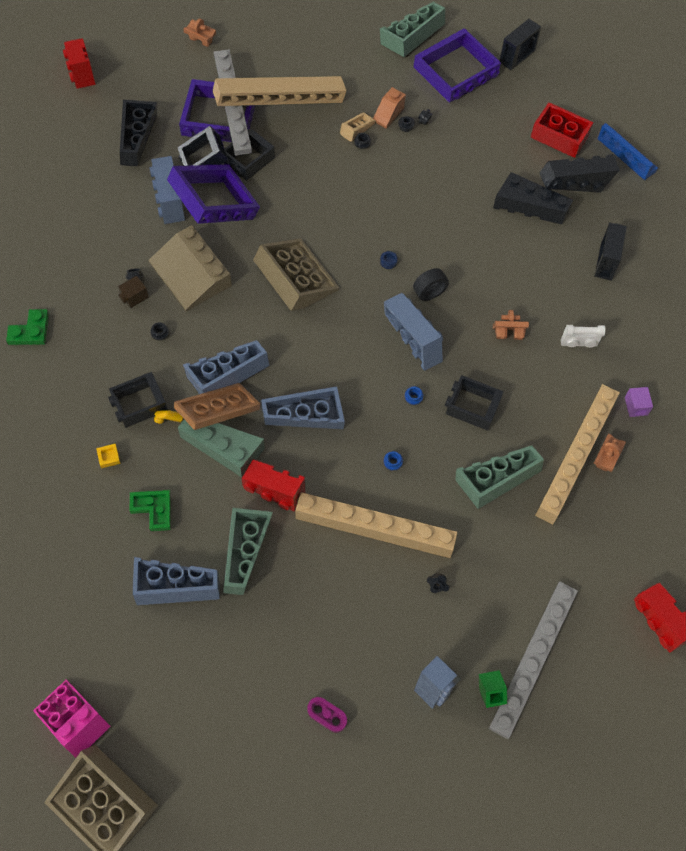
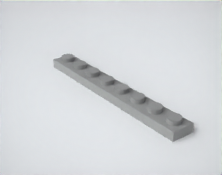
M230 49L214 51L218 77L236 78ZM242 105L225 106L235 156L252 153Z
M560 581L558 582L507 689V704L499 706L489 730L506 739L510 738L578 592L576 589Z

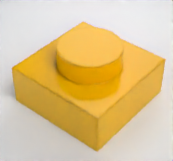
M116 444L96 448L101 469L121 464Z

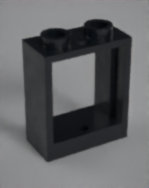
M527 19L504 38L499 61L501 64L512 70L535 52L541 26L531 19Z
M211 126L177 147L180 154L179 159L184 166L221 165L228 160L221 137ZM210 143L213 152L192 164L190 155Z
M251 128L248 130L251 147L261 155L245 167L235 159L236 156L232 143L225 148L228 160L224 162V165L229 164L235 173L246 181L275 158V147Z
M609 222L600 244L594 277L612 281L621 261L627 226Z
M152 372L109 388L111 396L108 399L112 407L116 406L118 410L115 412L119 423L123 422L125 428L154 417L155 412L158 410H168L165 399ZM149 387L156 404L125 416L118 399Z
M461 375L459 381L455 380L451 391L454 393L452 397L448 396L446 400V415L488 431L504 391ZM461 390L491 400L485 417L455 406Z

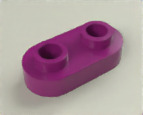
M315 697L309 701L307 712L313 720L334 733H339L345 729L347 716L342 710L321 697ZM320 706L322 712L316 713L314 708ZM334 718H338L340 720V724L334 725L332 723V720Z

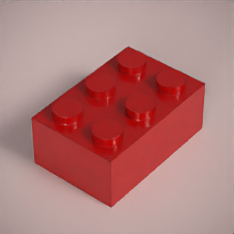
M548 102L534 123L530 138L575 158L589 137L594 122Z

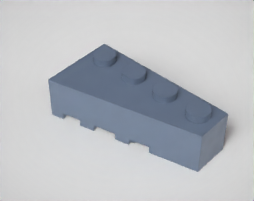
M172 156L151 159L152 167H149L151 177H155V180H152L154 191H158L155 194L156 203L161 206L157 207L159 218L163 217L164 224L185 221L182 201L167 181L170 171L174 166Z
M401 293L384 301L386 317L397 332L400 331L406 345L410 344L415 359L420 358L422 369L425 371L443 362L442 334L440 331L435 330L430 320H426L421 310L413 305L411 299Z
M257 340L235 347L230 352L223 351L217 353V356L206 359V357L199 359V362L191 365L190 363L183 364L187 378L199 394L240 383L270 366L267 352Z
M337 386L261 400L265 425L344 429L345 421Z
M134 557L133 597L137 605L220 599L218 571L195 566L185 567L176 563L165 564L157 560L146 561Z
M436 656L421 672L414 691L432 709L436 705L441 707L461 678Z

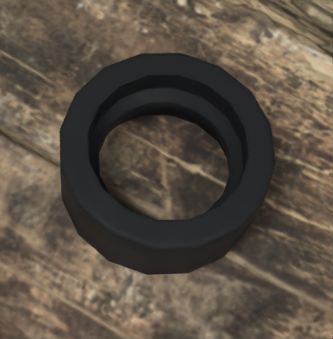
M433 268L422 273L415 280L413 289L420 300L429 301L440 296L448 288L449 280L440 268Z

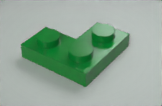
M29 309L27 325H8L7 344L45 345L49 317L48 310Z
M170 490L130 492V514L149 513L150 531L171 530Z

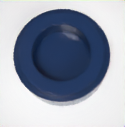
M386 251L381 254L380 264L383 268L393 269L396 267L398 257L394 252Z

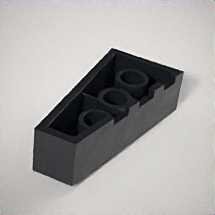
M123 99L120 165L138 166L157 117V102Z
M610 154L606 158L593 156L589 160L581 157L573 161L569 159L548 161L539 173L546 189L601 193L620 169L613 154Z
M511 172L496 195L493 209H507V212L510 213L520 212L524 213V216L527 217L537 216L540 217V220L562 225L570 211L573 199L546 189L544 186Z

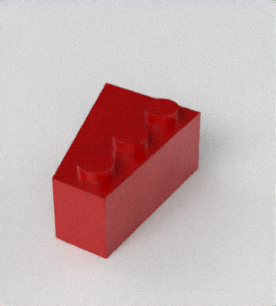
M83 38L64 42L65 49H63L65 59H68L66 61L68 71H72L69 73L71 83L75 82L76 89L96 85Z
M254 459L241 478L242 485L246 491L250 493L255 492L268 502L274 501L284 510L290 509L295 511L300 493H305V477L301 475L298 478L289 476L290 472L283 470L282 473L274 470V466Z
M660 582L639 593L634 599L635 606L646 617L650 629L658 635L662 647L671 653L685 645L686 611L682 613L674 605L677 601Z

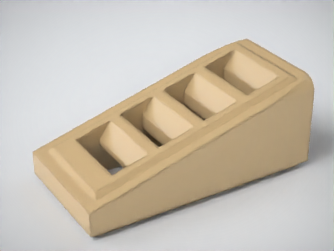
M363 112L342 123L340 134L352 142L359 133H364L375 124L376 120Z

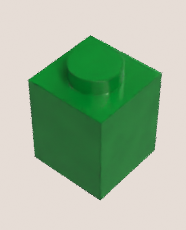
M500 670L479 674V691L486 708L507 704V687Z

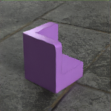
M648 387L630 388L628 390L625 401L629 417L647 416L653 408Z

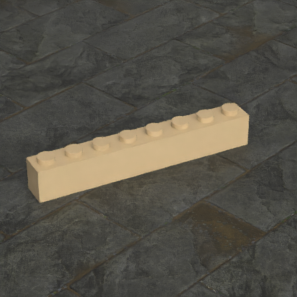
M341 76L216 78L213 87L217 106L342 103L347 91Z
M602 384L535 516L552 525L554 524L620 392Z
M302 492L300 493L295 510L296 519L447 558H451L457 536L456 531Z

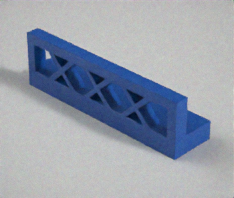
M606 123L602 125L598 136L600 142L642 179L646 180L656 173L658 167Z

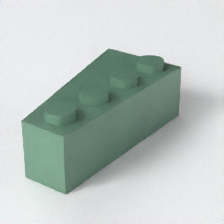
M432 2L418 9L417 13L404 16L403 20L399 22L396 20L387 28L385 26L380 28L381 45L405 57L445 24V7Z
M184 419L178 426L182 439L240 477H243L252 460H256L265 449L263 438L220 423L194 430Z
M533 446L509 452L508 455L502 457H493L491 460L483 463H473L472 466L467 468H457L455 480L479 509L541 472L544 459Z
M232 508L223 593L244 595L273 512Z

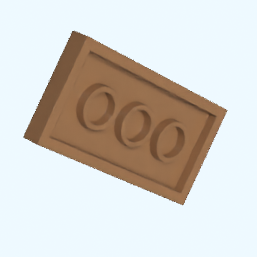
M240 383L175 401L174 409L194 430L260 410V403Z

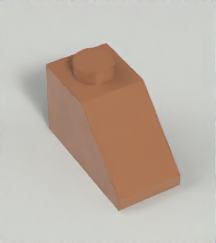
M392 87L381 100L373 118L376 120L375 123L387 129L404 109L406 94Z

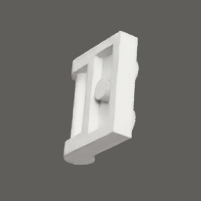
M566 325L561 337V346H586L588 348L598 346L602 336H605V325H598V327Z

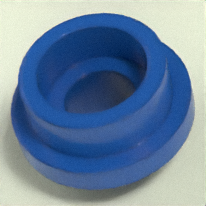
M413 386L406 390L405 400L409 404L417 405L422 402L424 395L420 388Z
M389 452L384 457V465L389 470H398L403 464V458L398 452ZM390 460H395L396 463L392 464Z

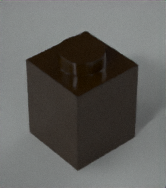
M137 276L118 286L120 300L123 304L127 303L130 309L149 298L146 287Z

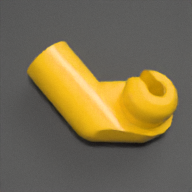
M158 410L154 414V422L162 424L164 419L181 422L183 419L178 412L171 410Z

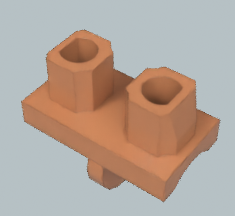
M201 18L197 19V21L192 19L189 25L183 29L184 33L188 34L191 40L199 39L206 47L212 43V38L216 35V30L204 25V20Z
M509 310L508 315H501V320L507 321H495V324H493L496 339H507V330H514L513 339L523 340L526 329L529 327V322H518L520 321V315H514L513 310Z
M608 434L594 461L597 468L612 472L626 442Z

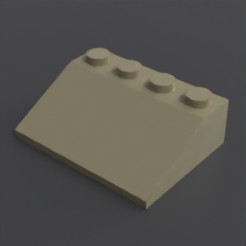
M192 225L176 233L149 259V263L186 312L232 286L230 273Z
M302 239L261 244L253 259L291 311L306 308L339 290L338 285Z
M96 745L79 753L44 802L92 851H121L146 823L158 806Z

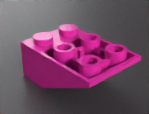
M67 679L33 710L58 741L75 758L82 750L89 748L111 727Z

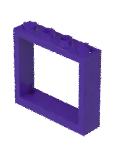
M465 28L418 53L414 59V68L449 103L471 92L474 88L485 84L488 80L497 77L501 62ZM463 46L486 69L451 87L429 64Z
M191 80L179 123L181 136L194 137L211 126L219 133L222 141L232 142L228 126L189 121L195 96L215 99L213 94L214 82ZM255 105L246 106L244 117L247 131L251 126Z
M229 164L173 166L167 178L169 184L198 224L253 220L260 208ZM223 182L239 204L205 206L190 184Z

